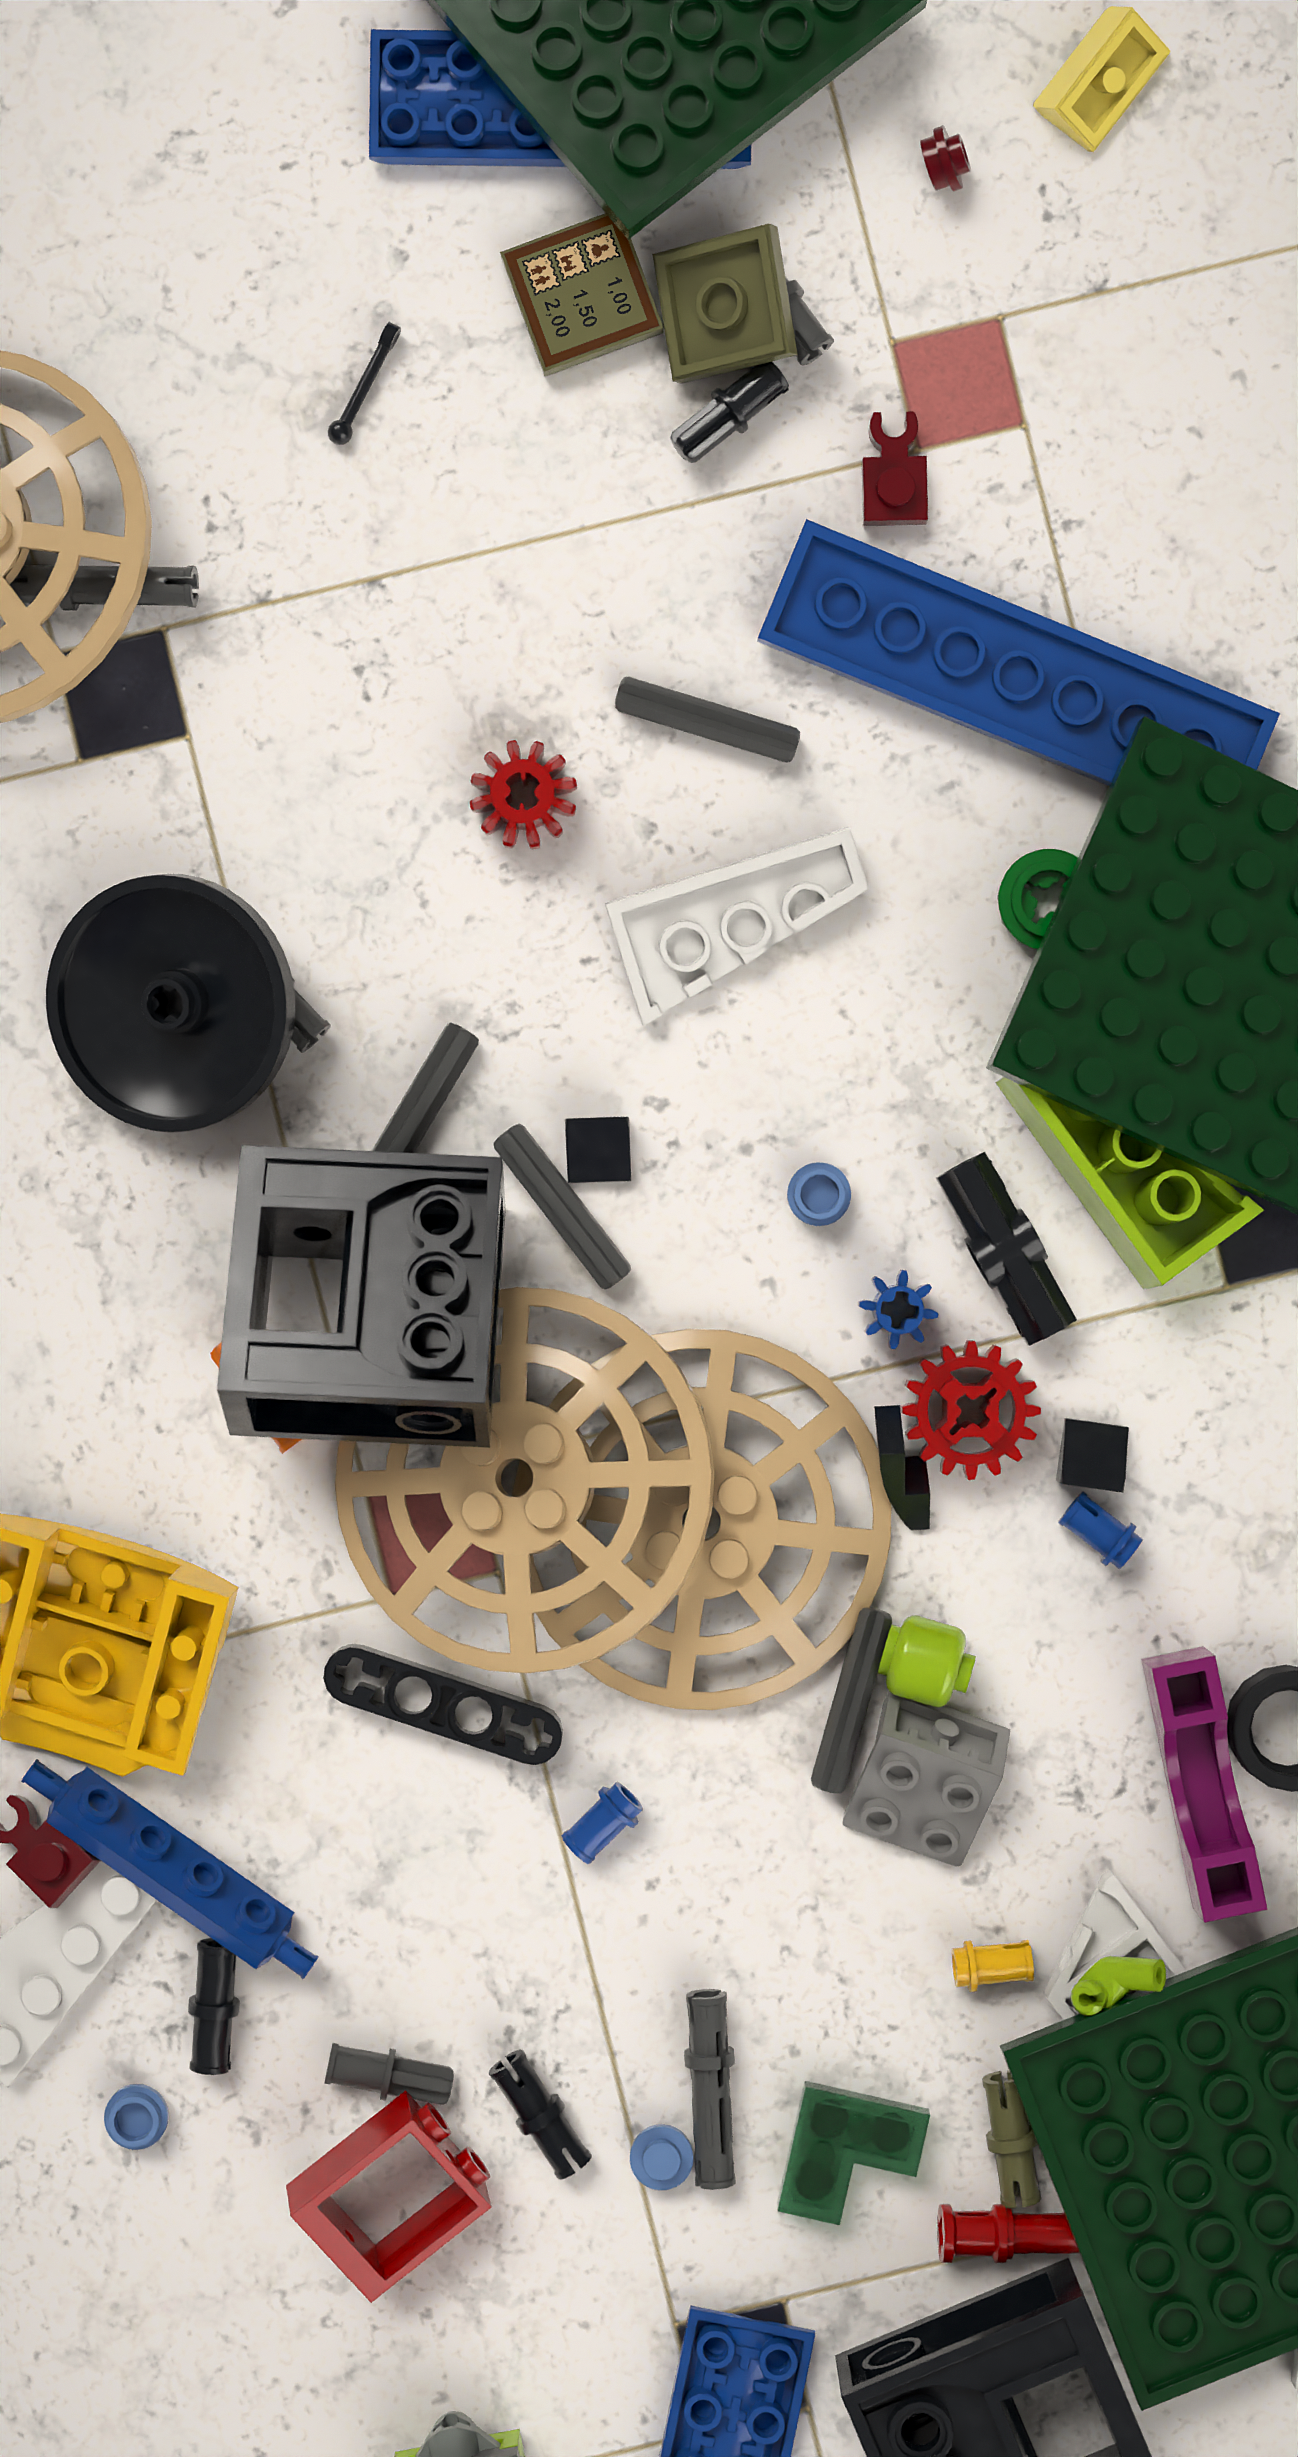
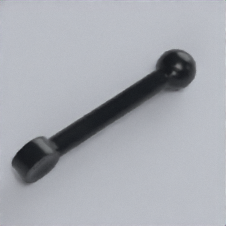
M388 322L383 329L378 346L340 420L332 422L328 428V437L334 444L344 445L352 438L351 424L388 352L395 346L401 333V327Z

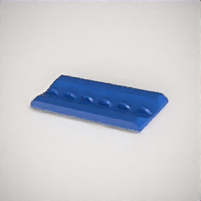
M371 29L369 159L371 161L388 165L566 167L451 30ZM752 144L720 169H739L750 166Z
M690 2305L659 2457H791L815 2339V2330L772 2321L756 2320L732 2313Z

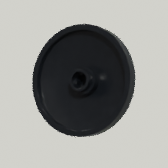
M159 874L138 877L111 886L86 903L72 918L62 933L51 958L46 984V1012L51 1038L64 1068L74 1083L92 1102L111 1116L139 1128L159 1132H183L204 1128L236 1115L252 1104L268 1088L280 1070L291 1043L295 1022V993L290 967L284 951L269 925L252 906L229 889L212 881L184 874Z

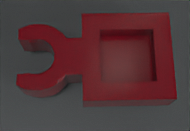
M914 411L906 412L904 421L905 432L899 437H889L883 432L881 427V412H874L869 424V438L872 445L880 451V457H863L861 463L863 526L926 525L928 521L927 456H908V449L913 445L918 432L917 416Z
M10 1795L6 1801L16 1810L18 1821L15 1827L9 1831L0 1823V1843L13 1844L18 1851L6 1865L49 1908H58L95 1868L100 1860L46 1822L47 1819L39 1826L34 1805L25 1797Z

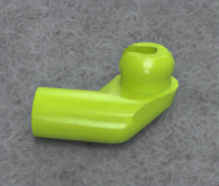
M1103 1957L1074 1985L1071 1991L1072 2005L1080 2014L1093 2016L1103 2008L1111 2007L1118 2003L1131 1990L1161 1992L1166 1982L1165 1964L1162 1959Z

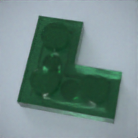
M804 2081L777 2200V2211L840 2225L854 2163L917 2177L930 2119L929 2109Z

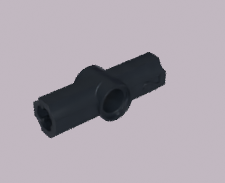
M982 1152L936 1177L938 1184L968 1236L964 1241L975 1264L989 1287L997 1289L1008 1314L1011 1316L1020 1336L1025 1340L1026 1344L1031 1346L1075 1322L1077 1319L1045 1262L1048 1259V1255L1037 1232L1021 1208L1017 1210L1002 1179L986 1153Z

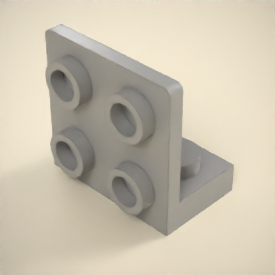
M889 1691L882 1706L874 1747L844 1812L843 1825L952 1866H961L1003 1779L1011 1729L947 1706L932 1707L893 1695Z

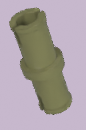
M1007 2070L1008 2080L1004 2081L1006 2096L1004 2094L1002 2073L997 2071L982 2078L991 2130L986 2134L988 2151L995 2153L1001 2204L1007 2208L1017 2207L1016 2197H1019V2183L1022 2208L1029 2207L1041 2200L1032 2149L1037 2145L1009 2070Z

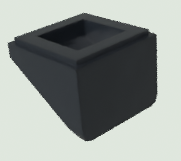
M629 1117L565 1119L568 1183L631 1181Z
M1065 1418L1056 1481L1066 1485L1124 1493L1129 1427Z

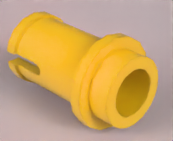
M1022 1940L1018 1943L973 1947L972 1941H964L962 1948H952V1968L956 1987L968 1986L969 1992H977L978 1985L1024 1980L1030 1982L1034 1979L1033 1956L1029 1940Z

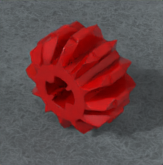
M508 741L507 752L511 760L510 762L503 764L498 756L491 751L484 756L487 766L495 773L494 777L481 773L472 774L471 784L477 789L490 792V794L472 799L470 801V808L474 813L495 810L484 820L481 829L486 835L495 833L505 823L507 826L503 834L504 847L513 848L517 842L519 830H526L527 842L530 848L538 849L540 847V838L536 828L544 825L549 834L555 838H559L563 834V829L559 822L552 817L553 812L566 817H573L575 815L576 805L556 796L568 794L576 790V779L574 777H563L552 780L563 770L566 760L562 755L558 754L552 757L544 766L540 765L544 756L543 743L535 741L530 748L528 759H521V752L517 741ZM522 780L524 787H527L528 781H533L538 785L534 790L537 804L532 808L525 810L523 803H520L519 810L509 805L514 799L510 787L517 781Z

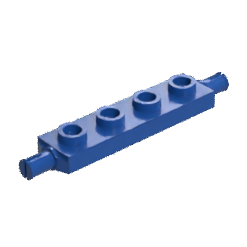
M36 1759L22 1778L21 1782L26 1783L52 1801L46 1821L48 1824L253 1968L261 1967L274 1957L301 1976L300 1978L304 1979L319 1956L314 1955L287 1936L290 1932L292 1916L295 1912L90 1768L86 1767L83 1771L66 1781L43 1765L40 1760Z

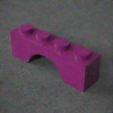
M1204 1646L1141 1659L1193 1909L1204 1923L1268 1910L1255 1846L1243 1816L1234 1781L1227 1739L1228 1715L1215 1655Z

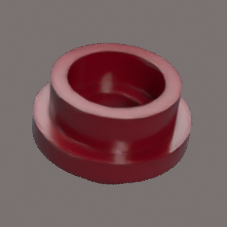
M943 125L934 128V136L920 141L924 162L933 187L936 191L950 186L953 192L962 189L961 175L971 171L963 140L960 134L949 137Z

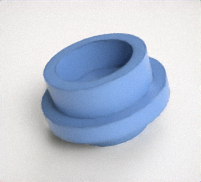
M811 1163L800 1168L791 1178L787 1189L788 1204L794 1215L804 1223L813 1226L829 1225L839 1220L847 1211L851 1200L850 1184L843 1172L837 1167L828 1163Z
M131 2084L119 2089L107 2103L104 2112L105 2128L111 2139L118 2145L132 2150L145 2149L155 2144L165 2132L169 2120L168 2107L162 2095L152 2087L143 2084Z
M658 2124L644 2129L637 2135L631 2146L630 2165L632 2172L648 2188L669 2190L677 2187L685 2181L693 2166V2149L689 2139L682 2131L670 2125Z

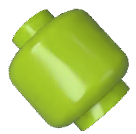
M912 1615L903 1621L901 1627L891 1625L878 1674L887 1676V1688L893 1695L932 1707H942L949 1702L953 1690L966 1693L976 1656L964 1653L966 1636L960 1628L918 1615Z

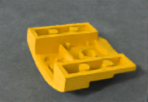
M0 1513L1 1739L77 1759L121 1777L146 1765L183 1776L187 1771L200 1717L205 1708L219 1651L224 1646L239 1587L190 1562L132 1541L63 1523Z

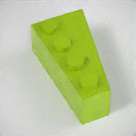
M1005 1077L995 1082L1143 1289L1163 1286L1264 1211L1247 1195L1242 1196L1230 1184L1214 1175Z

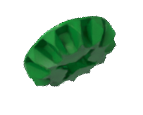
M1040 849L1022 856L1006 871L997 899L1001 922L1018 943L1038 949L1054 914V911H1050L1044 918L1040 917L1036 923L1031 921L1036 914L1034 910L1037 907L1038 901L1031 895L1032 891L1026 888L1025 884H1028L1033 889L1038 887L1045 891L1052 884L1055 885L1062 877L1065 879V882L1060 888L1062 890L1058 898L1060 900L1078 857L1063 850Z

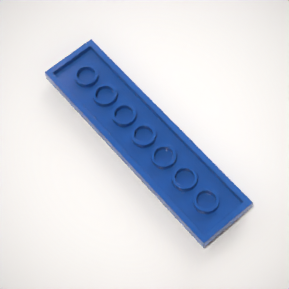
M808 519L804 523L757 639V642L1108 786L1112 782L1137 722L1144 716L1257 770L1280 715L1279 712Z

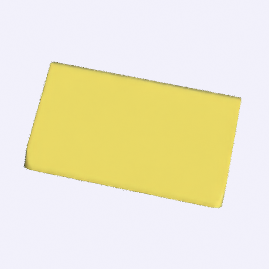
M1108 7L1035 100L1033 106L1044 118L1088 152H1094L1171 51L1133 7Z

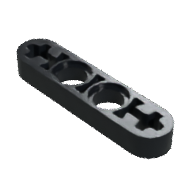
M350 1644L342 1646L332 1654L325 1665L323 1679L326 1689L334 1699L343 1704L524 1764L538 1765L545 1763L556 1755L561 1746L563 1735L561 1720L552 1709L543 1704L365 1645ZM353 1657L359 1658L363 1661L362 1671L379 1679L383 1674V1665L395 1669L385 1687L384 1703L372 1699L378 1686L359 1682L354 1691L344 1688L345 1677L336 1673L337 1665L347 1666ZM411 1676L425 1680L432 1692L430 1704L417 1712L402 1708L397 1702L395 1695L398 1683L404 1678ZM472 1696L485 1700L492 1711L490 1724L485 1729L477 1732L462 1728L456 1718V1707L459 1702ZM503 1705L516 1709L510 1719L512 1723L529 1726L533 1718H540L545 1721L544 1732L553 1736L551 1742H539L536 1750L533 1751L524 1747L525 1737L522 1734L510 1730L506 1731L505 1743L492 1739L502 1722Z

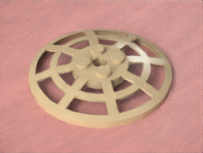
M0 350V368L15 370L46 383L69 399L84 414V417L50 436L42 426L22 412L0 403V425L14 430L34 446L4 468H0V616L6 623L0 628V653L21 642L45 672L27 685L0 695V723H4L44 708L72 690L107 656L124 632L141 596L150 561L152 519L147 485L136 453L117 421L87 389L60 370L26 355ZM100 438L110 452L121 483L125 512L124 537L85 530L86 517L83 495L75 470L67 458ZM49 469L54 475L61 495L63 527L32 522L28 502L21 488ZM29 550L59 553L47 583L35 600L26 607L10 584L21 571ZM81 557L120 564L115 584L101 614L82 641L65 656L41 625L53 614L66 596L78 571Z
M507 1288L500 1290L499 1308L503 1307L501 1345L496 1346L495 1365L501 1364L500 1402L493 1403L490 1448L445 1446L440 1467L405 1469L410 1444L391 1443L387 1455L386 1470L352 1472L356 1441H340L337 1452L335 1492L339 1524L349 1557L367 1591L393 1622L419 1643L453 1661L488 1671L535 1673L567 1669L602 1657L633 1639L663 1613L685 1584L702 1550L712 1514L715 1472L710 1434L699 1401L680 1367L655 1338L628 1317L590 1298L555 1289ZM530 1306L550 1307L580 1315L611 1330L627 1344L600 1370L566 1351L540 1344H528ZM646 1362L660 1377L676 1405L687 1438L689 1460L650 1461L648 1446L641 1424L628 1400L618 1389ZM527 1363H537L558 1369L578 1379L584 1386L559 1411L527 1401ZM603 1403L609 1409L620 1428L627 1449L628 1461L594 1462L589 1445L579 1430ZM521 1459L530 1466L533 1473V1482L530 1489L524 1495L512 1497L503 1489L501 1475L507 1464ZM690 1486L689 1506L680 1541L664 1573L651 1588L622 1562L631 1551L643 1526L650 1499V1487ZM629 1487L623 1519L612 1541L606 1547L581 1523L589 1511L595 1488ZM440 1494L444 1509L453 1524L430 1552L423 1545L413 1526L406 1503V1495ZM387 1496L388 1511L395 1533L407 1556L417 1567L395 1595L381 1581L364 1549L355 1520L354 1497ZM472 1543L486 1551L503 1555L505 1594H497L476 1588L456 1578L449 1570ZM563 1543L588 1566L581 1574L560 1586L532 1593L531 1555L543 1553ZM603 1582H606L634 1607L618 1622L587 1640L557 1650L537 1652L534 1613L547 1612L573 1603L595 1590ZM435 1587L468 1606L492 1613L507 1614L510 1653L491 1652L456 1642L428 1627L413 1614Z
M683 1329L653 1334L651 1336L658 1341L666 1352L684 1349H711L706 1387L691 1388L699 1401L700 1407H703V1416L710 1434L715 1472L712 1507L717 1510L720 1516V1525L713 1536L704 1540L702 1550L685 1584L676 1594L678 1595L674 1632L665 1631L649 1624L634 1637L653 1647L671 1652L666 1688L637 1680L615 1670L600 1658L578 1665L611 1688L640 1701L670 1708L717 1710L752 1704L784 1692L817 1672L845 1646L854 1633L859 1612L863 1608H870L882 1582L890 1548L892 1509L891 1502L883 1485L878 1449L872 1434L852 1402L825 1374L797 1354L762 1338L728 1330ZM625 1345L614 1349L591 1365L600 1370ZM736 1353L757 1357L788 1371L813 1389L825 1401L828 1407L798 1430L789 1419L768 1404L746 1394L731 1391ZM573 1378L556 1395L548 1407L559 1411L584 1384L578 1379ZM668 1391L642 1400L632 1406L646 1439L650 1461L689 1460L687 1445L664 1453L642 1424L650 1418L671 1410H677ZM604 1403L599 1409L610 1424L600 1432L589 1447L594 1462H603L613 1447L621 1439L623 1440L620 1428ZM729 1411L738 1412L760 1422L778 1435L783 1443L755 1465L742 1455L724 1448ZM844 1426L856 1444L868 1476L873 1506L872 1529L835 1526V1507L831 1485L815 1450ZM521 1459L512 1497L524 1495L530 1489L533 1482V1473L530 1466ZM798 1463L805 1470L813 1492L816 1523L778 1519L777 1506L770 1485ZM690 1486L650 1487V1499L643 1526L630 1551L633 1558L626 1563L644 1582L648 1579L653 1583L658 1581L680 1541L683 1529V1515L689 1506ZM594 1494L589 1511L581 1524L585 1528L587 1520L620 1524L628 1499ZM774 1546L812 1549L810 1560L802 1578L790 1595L780 1604L758 1575L768 1562ZM571 1551V1556L579 1575L588 1566ZM831 1552L869 1555L864 1577L851 1606L832 1633L815 1648L793 1618L803 1610L818 1589L829 1565ZM531 1555L532 1593H538L545 1590L535 1567L534 1557ZM603 1582L595 1590L574 1601L558 1614L553 1609L547 1612L536 1613L549 1636L563 1648L580 1642L573 1634L602 1613L615 1624L629 1610L619 1602L622 1597L606 1582ZM738 1591L760 1619L750 1626L731 1633L699 1636L704 1599L722 1597ZM773 1635L795 1663L778 1675L746 1687L716 1692L692 1691L696 1655H716L738 1651Z

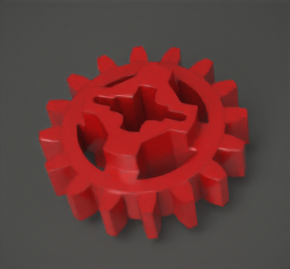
M966 1340L963 1355L956 1356L947 1344L940 1346L943 1362L936 1366L922 1358L918 1363L927 1376L922 1382L906 1380L904 1385L911 1392L917 1394L915 1403H907L900 1406L902 1414L916 1417L917 1424L904 1432L908 1440L924 1438L926 1443L921 1448L918 1456L925 1462L936 1454L941 1455L940 1472L947 1476L953 1471L956 1463L963 1464V1471L968 1480H975L978 1465L985 1464L994 1476L1001 1474V1466L998 1458L1006 1454L1009 1458L1019 1462L1023 1457L1015 1446L1019 1438L1035 1440L1037 1436L1034 1431L1024 1426L1026 1417H1034L1041 1414V1407L1026 1403L1024 1397L1037 1388L1036 1383L1033 1380L1020 1382L1016 1380L1015 1376L1023 1365L1019 1359L1015 1358L1004 1366L999 1364L1001 1347L992 1345L984 1357L978 1356V1348L973 1340ZM965 1367H979L991 1371L978 1383H960L950 1373ZM934 1389L942 1398V1419L934 1425L935 1428L932 1430L928 1417V1404ZM1007 1391H1009L1012 1400V1418L1008 1429L999 1422V1401L1007 1394ZM965 1395L972 1400L980 1395L984 1396V1401L979 1409L985 1417L980 1423L975 1424L967 1419L960 1425L956 1424V1419L962 1412L956 1402L961 1396ZM963 1437H981L990 1445L989 1448L977 1452H961L951 1449Z

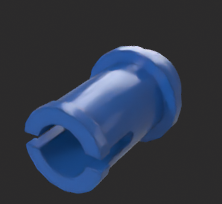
M1084 1491L1075 1498L1058 1521L1061 1526L1067 1527L1103 1556L1100 1562L1105 1566L1111 1562L1118 1569H1121L1143 1541L1141 1537L1134 1533L1136 1526L1133 1523L1126 1527L1090 1499Z
M618 1782L610 1789L603 1786L598 1791L600 1799L569 1830L561 1835L568 1848L586 1864H591L595 1860V1856L626 1826L634 1828L639 1822L636 1816L643 1810L641 1803L625 1786Z

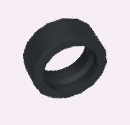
M1286 1664L1264 1668L1242 1682L1229 1702L1227 1738L1231 1751L1240 1765L1249 1774L1268 1787L1294 1792L1298 1791V1764L1288 1766L1278 1764L1263 1756L1254 1743L1251 1729L1254 1713L1263 1700L1276 1692L1287 1690L1298 1692V1667Z

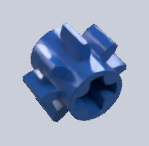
M906 1270L899 1271L896 1285L886 1286L882 1279L874 1276L872 1283L879 1293L875 1296L874 1301L861 1300L858 1301L857 1305L864 1310L872 1311L875 1319L867 1325L864 1332L867 1335H872L881 1328L889 1331L888 1345L890 1349L895 1350L899 1344L900 1334L909 1333L913 1339L922 1343L924 1336L918 1328L922 1319H935L939 1315V1313L932 1309L924 1308L921 1299L929 1294L932 1289L931 1285H920L915 1290L908 1288V1274ZM896 1291L905 1292V1302L913 1305L915 1312L913 1317H903L900 1327H891V1317L881 1313V1306L883 1301H893Z

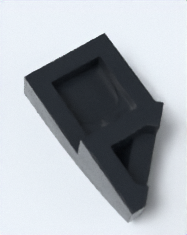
M900 1405L874 1406L880 1471L889 1501L897 1515L910 1530L930 1529V1487L927 1462H924L918 1455L905 1456Z

